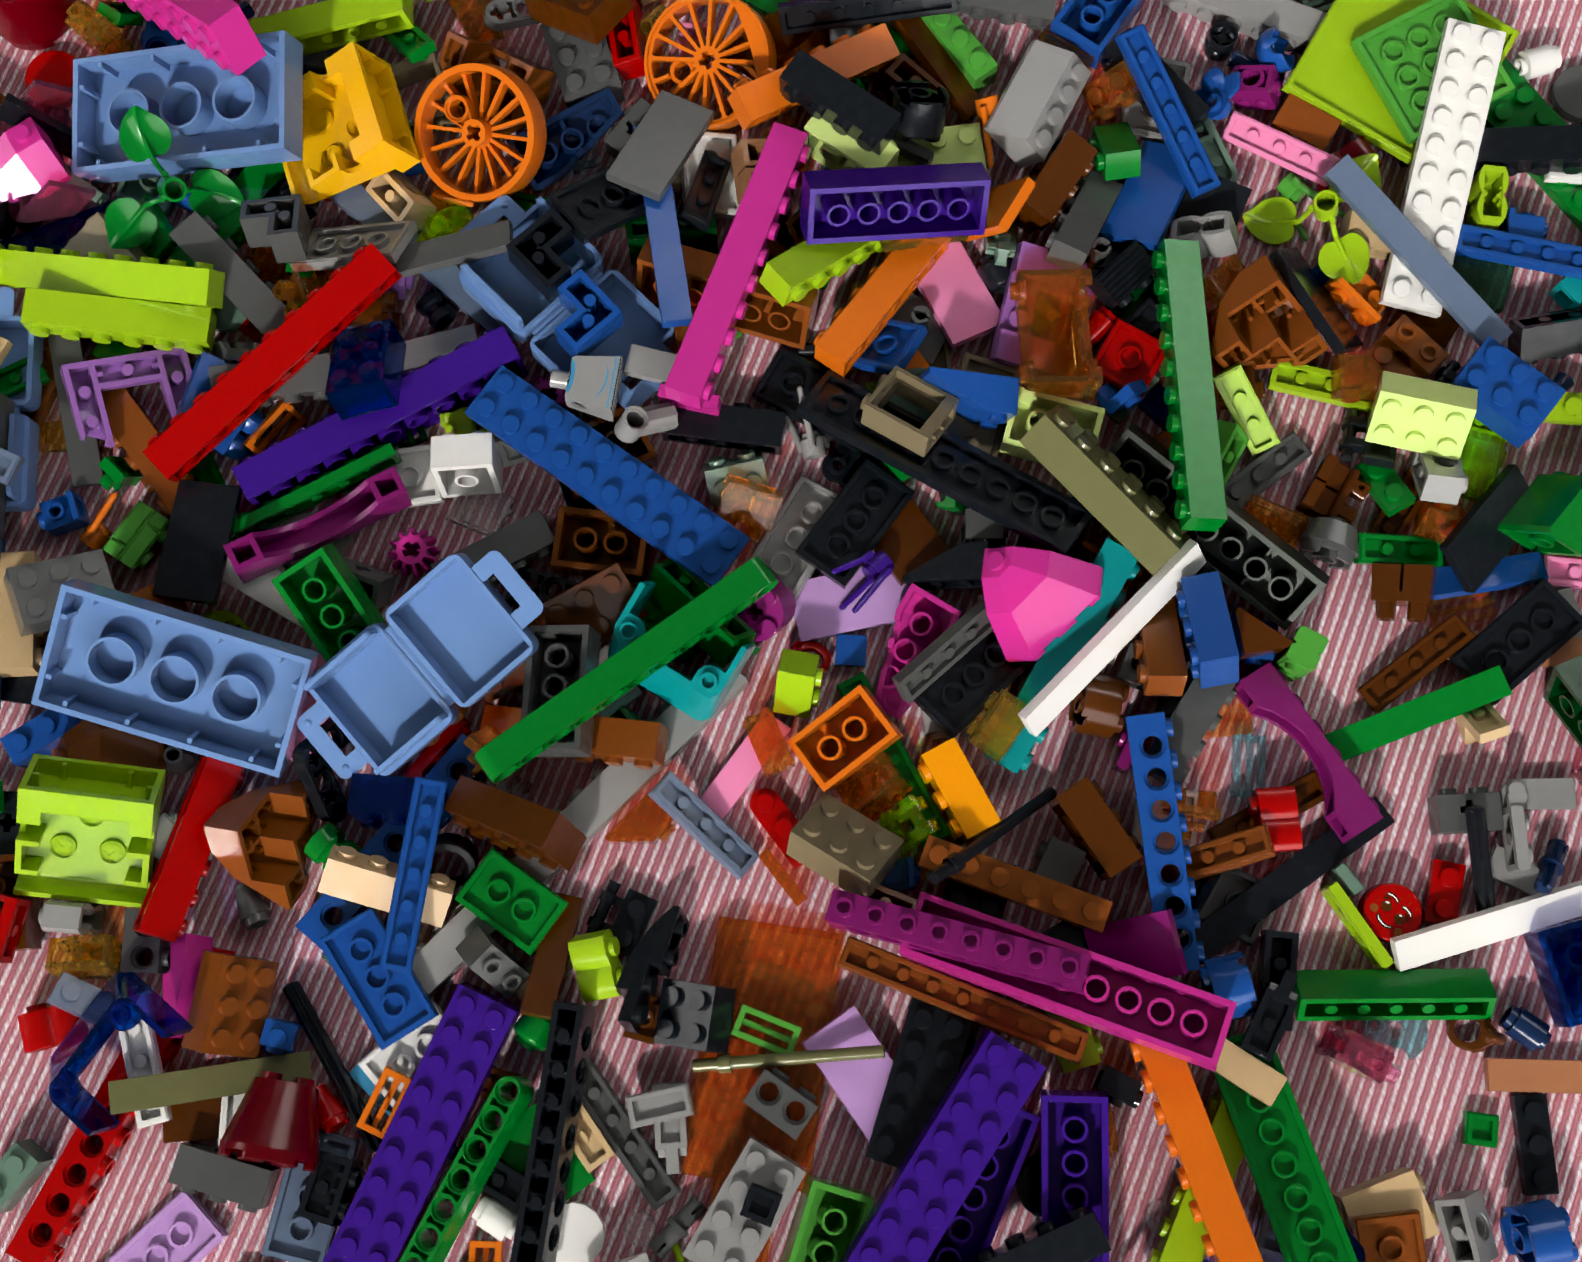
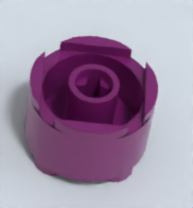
M776 575L775 577L779 581L778 584L763 597L737 614L756 632L753 641H764L771 638L786 627L794 616L796 608L794 594L790 587L787 588L781 581L782 579Z

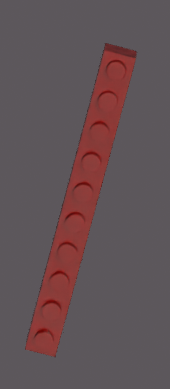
M372 243L356 250L350 263L333 271L327 284L322 288H315L307 296L308 301L299 309H292L284 317L285 322L277 329L269 330L262 337V343L254 350L246 351L239 358V364L231 371L223 372L216 379L217 384L208 392L200 393L193 400L194 405L189 410L177 414L170 421L171 426L165 432L157 433L147 442L148 447L142 453L168 480L178 482L402 277Z

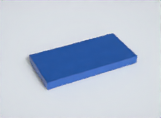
M1144 141L1141 147L1140 176L1126 179L1101 231V237L1126 245H1130L1136 240L1144 249L1153 251L1159 248L1187 190L1166 144Z
M369 907L319 938L317 942L381 1050H384L438 1016L439 1013L413 970L411 974L378 969L386 925L375 908Z

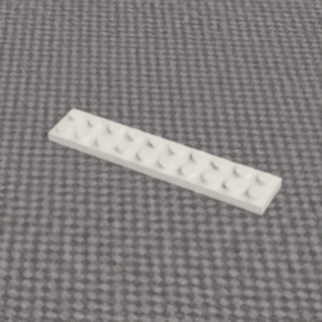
M1448 18L1444 23L1400 211L1452 266L1507 32ZM1390 252L1378 304L1436 319L1440 317L1443 306L1404 264Z

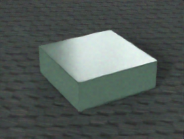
M1339 863L1327 872L1335 882L1338 881L1347 896L1356 895L1364 889L1363 884L1346 863Z

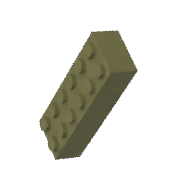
M1059 405L1044 414L1019 442L1154 575L1183 547L1190 537L1186 533L1188 530H1180L1179 519H1172L1164 511L1166 507L1162 501L1154 495L1150 497L1142 489L1143 483L1132 473L1128 475L1120 467L1121 461L1116 455L1110 451L1106 453L1098 445L1099 439L1094 433L1088 429L1084 431L1076 423L1077 417L1072 411L1066 407L1062 409Z

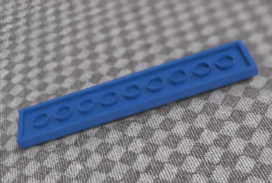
M503 365L500 366L465 410L466 416L489 432H492L497 438L710 587L724 577L750 541L747 535Z

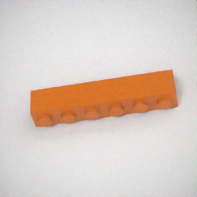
M885 22L875 27L873 23L859 29L857 31L858 34L853 37L845 34L834 40L832 46L825 48L824 45H820L808 53L851 82H854L857 76L863 78L891 65L901 55ZM793 58L787 60L783 64L784 67L776 70L774 66L762 71L758 75L759 78L750 81L749 78H745L733 85L734 90L727 99L743 131L800 106L797 102L791 103L786 100L780 92L779 77Z
M950 237L902 239L897 246L893 244L886 252L883 263L880 266L875 265L869 272L862 288L858 286L853 291L849 299L850 303L845 309H838L832 318L831 326L827 330L823 329L818 333L813 343L815 345L814 358L844 377L948 249Z

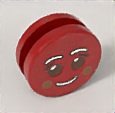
M1384 883L1372 886L1362 894L1357 905V910L1380 942L1390 943V938L1416 931L1422 921V908L1417 896L1409 888L1397 883Z

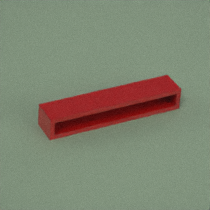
M204 755L201 756L132 927L133 931L165 942H175L177 938L183 936L188 920L184 919L188 908H193L199 897L200 891L196 889L201 877H206L211 866V860L208 859L211 851L203 826L220 806L232 800L235 789L239 790L242 787L246 777V773L243 772L244 767Z

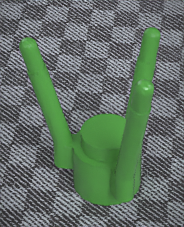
M1294 172L1288 174L1276 188L1281 193L1279 197H1285L1294 203H1298L1305 195L1314 200L1318 194ZM1339 209L1337 215L1343 218L1346 213ZM1302 224L1294 225L1303 241H1308V236Z

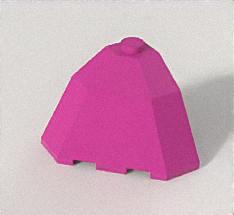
M1016 546L986 548L981 576L986 614L1005 659L1008 662L1037 661L1046 652L1044 649L1056 637L1061 638L1077 622L1075 618L1088 605L1092 607L1100 599L1103 568L1049 550Z

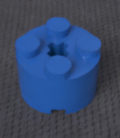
M1241 951L1205 959L1203 967H1200V970H1198L1202 987L1208 986L1211 994L1237 1002L1231 1021L1253 1016L1256 1009H1252L1251 1002L1257 1001L1247 964L1240 965L1238 958L1244 957Z
M1539 1199L1503 1209V1212L1507 1214L1506 1217L1500 1218V1228L1504 1245L1509 1255L1515 1254L1520 1262H1572L1578 1259V1249L1572 1241L1568 1228L1570 1226V1217L1563 1206L1556 1207L1548 1199Z

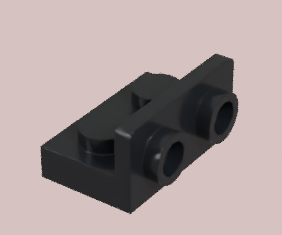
M319 1150L316 1172H310L296 1215L329 1226H340L352 1203L351 1199L354 1190L359 1187L363 1179L364 1171L361 1169L363 1161Z

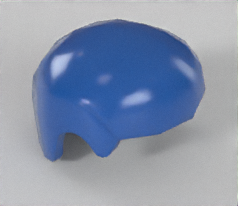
M1277 27L1268 28L1259 36L1256 45V55L1260 65H1275L1278 73L1290 71L1295 67V56L1285 54L1284 49L1289 41L1279 37Z

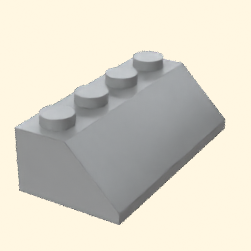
M1036 39L1031 41L983 129L1020 168L1045 161L1088 81L1091 71L1074 52Z

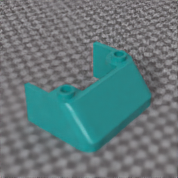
M643 581L638 584L615 623L608 650V659L646 633L645 623L638 615L657 584L655 582ZM752 643L742 645L726 672L717 666L706 665L701 667L692 679L670 664H666L639 684L693 719L699 721L707 720L718 711L756 646Z

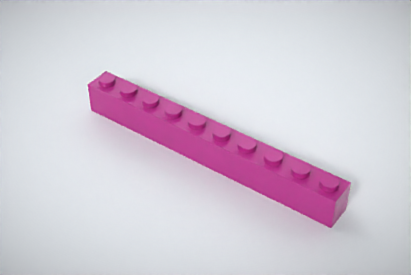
M777 122L773 123L664 385L666 398L700 410L704 401L711 399L715 383H712L716 373L720 374L726 361V356L723 354L727 346L731 347L737 334V329L734 328L738 319L743 320L748 306V302H745L748 293L753 294L759 279L756 273L759 266L764 267L769 256V249L767 247L770 240L775 241L780 228V223H777L781 214L786 215L791 200L788 197L791 188L796 189L800 181L801 172L799 168L802 163L806 164L808 162L812 147L808 145L807 132Z

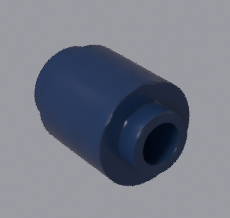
M1511 1005L1504 1012L1498 1023L1504 1029L1503 1032L1530 1051H1534L1536 1048L1542 1050L1552 1036L1548 1032L1550 1029L1549 1024L1525 1008H1518L1515 1005Z

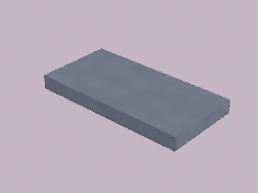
M319 1129V1150L355 1159L360 1139L336 1133L326 1134L324 1130ZM298 1163V1167L295 1169L284 1168L261 1255L288 1262H323L331 1246L337 1226H329L296 1215L310 1172L302 1170L304 1164Z

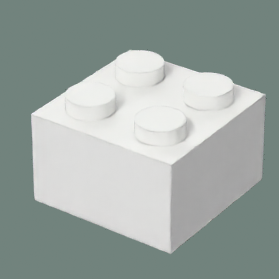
M475 431L471 434L455 435L446 433L441 436H431L430 469L443 498L502 494L503 462L492 432Z

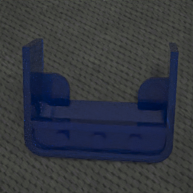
M133 972L117 973L108 980L50 1058V1099L88 1137L115 1129L121 1123L116 1117L110 1115V1112L82 1086L78 1079L115 1029L119 1031L130 1030L142 1019L164 1039L189 1033L194 1028Z

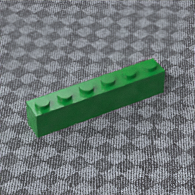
M1486 968L1408 969L1401 972L1397 969L1297 970L1296 974L1299 976L1296 980L1295 993L1298 994L1296 999L1298 1003L1294 1013L1297 1021L1491 1019L1497 996Z

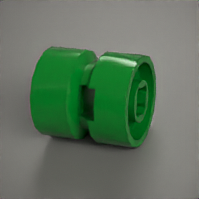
M329 822L311 837L303 852L316 864L322 862L324 871L333 845L339 847L350 846L356 849L357 852H360L362 849L353 840L345 841V833L333 822Z

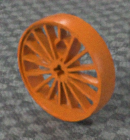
M742 0L675 1L663 11L654 23L644 52L645 77L654 99L657 98L661 90L665 91L663 83L673 80L678 86L671 94L679 96L686 88L692 87L687 100L694 103L703 85L702 106L709 109L712 82L722 117L713 120L706 131L725 130L740 124L734 112L730 115L728 113L718 78L732 93L734 87L723 73L726 72L740 80L746 77L727 68V65L755 66L757 78H759L758 75L762 71L774 66L777 70V52L771 31L758 12ZM716 4L729 5L714 38ZM708 5L706 39L696 8ZM737 11L742 23L722 42ZM688 12L691 14L700 45L679 21ZM674 25L691 43L696 52L667 38ZM745 31L748 42L726 50ZM667 42L694 57L661 56L664 43ZM751 48L753 60L726 59ZM711 56L715 58V60L712 62L710 59ZM660 62H672L670 74L661 76ZM710 62L712 66L711 68L707 66V64ZM689 65L690 74L684 80H681L680 70L682 67Z
M474 62L453 66L439 74L428 85L416 110L414 138L421 163L437 186L456 198L481 203L493 202L503 195L511 197L524 189L532 181L544 158L547 128L541 104L533 90L522 78L503 67ZM478 72L482 73L480 105L472 80V74ZM491 75L500 79L501 83L489 107ZM463 78L467 96L460 95L454 87V83ZM508 88H510L516 97L497 114ZM448 91L450 97L447 98L443 105L440 100L445 92ZM460 102H463L465 105L463 116L458 112ZM521 104L524 117L498 125ZM436 109L445 113L450 121L461 128L435 125ZM527 123V137L498 133V131ZM433 130L459 132L462 137L435 146ZM498 138L526 141L525 155L503 143ZM466 143L444 165L441 164L437 155L438 151ZM499 148L521 162L513 169ZM468 153L455 182L449 176L448 171ZM494 157L507 174L502 180H500ZM476 160L473 192L464 188V184ZM486 161L492 187L483 192Z

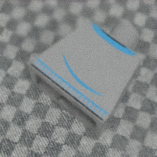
M573 356L569 372L552 369L549 386L566 390L565 401L568 407L613 422L624 369L623 357Z

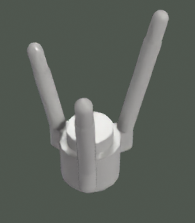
M798 386L797 393L800 404L805 397L803 388ZM786 416V425L794 439L798 455L803 454L804 460L817 459L827 455L826 449L830 448L828 437L820 436L819 431H813L811 423L803 419L806 433L802 435L801 441L791 418Z

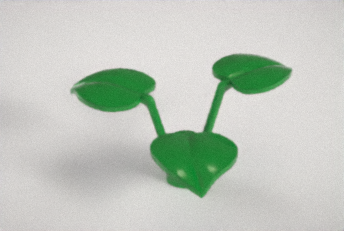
M132 106L126 112L119 129V142L123 152L134 162H143L150 158L162 177L157 183L159 197L149 200L141 206L135 199L130 197L118 198L109 204L105 212L104 223L108 244L111 248L129 249L148 241L154 235L158 221L156 216L146 209L155 204L164 203L166 199L171 202H180L191 192L188 199L191 209L196 211L202 218L208 215L211 219L225 216L233 209L241 206L242 201H245L236 184L218 170L202 168L195 171L191 177L192 187L186 186L181 179L169 175L155 157V155L165 154L171 146L172 134L168 125L157 115L139 106Z

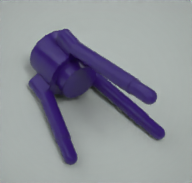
M869 549L862 556L831 570L832 574H837L865 562L862 572L867 579L839 606L840 610H844L869 587L852 608V612L857 613L881 583L893 573L894 564L883 551H878L874 554Z

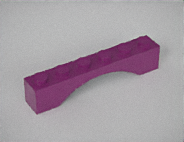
M393 466L367 478L344 498L312 516L282 527L251 532L223 545L235 572L245 584L411 506L412 502L400 476Z
M1271 662L1240 680L1234 686L1238 690L1236 696L1250 715L1264 719L1281 728L1307 753L1322 785L1324 818L1343 844L1384 818L1380 813L1377 802L1373 798L1368 797L1362 789L1358 776L1346 767L1339 750L1334 745H1330L1323 735L1320 724L1315 719H1311L1304 709L1302 699L1290 690L1283 673L1279 669L1274 668Z

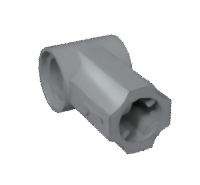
M670 402L647 407L629 406L615 424V435L622 442L633 443L642 436L676 429L679 425L678 413L675 405H672ZM627 421L632 422L636 428L629 425Z

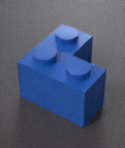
M581 268L558 287L560 302L572 315L557 326L555 332L557 342L571 357L589 355L623 326L622 311Z

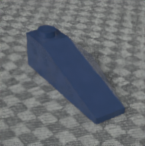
M609 87L545 120L547 143L544 158L535 177L528 184L534 193L560 181L623 115V111ZM527 130L517 134V136L527 137ZM506 140L508 146L525 155L526 141ZM509 154L513 163L517 166L521 161Z

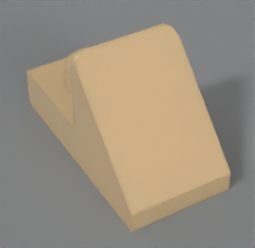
M1490 703L1454 717L1465 744L1477 741L1483 744L1510 735V725Z

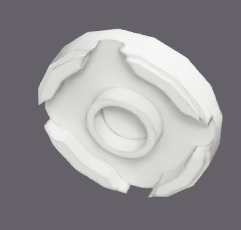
M576 1201L565 1203L556 1262H592L603 1249L606 1237L604 1221L588 1204Z

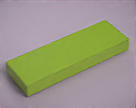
M1239 362L1213 375V381L1234 422L1241 427L1250 439L1247 447L1251 455L1255 456L1279 444L1280 440L1241 363Z
M1338 881L1328 883L1322 887L1320 892L1372 966L1376 969H1386L1394 963L1393 959Z

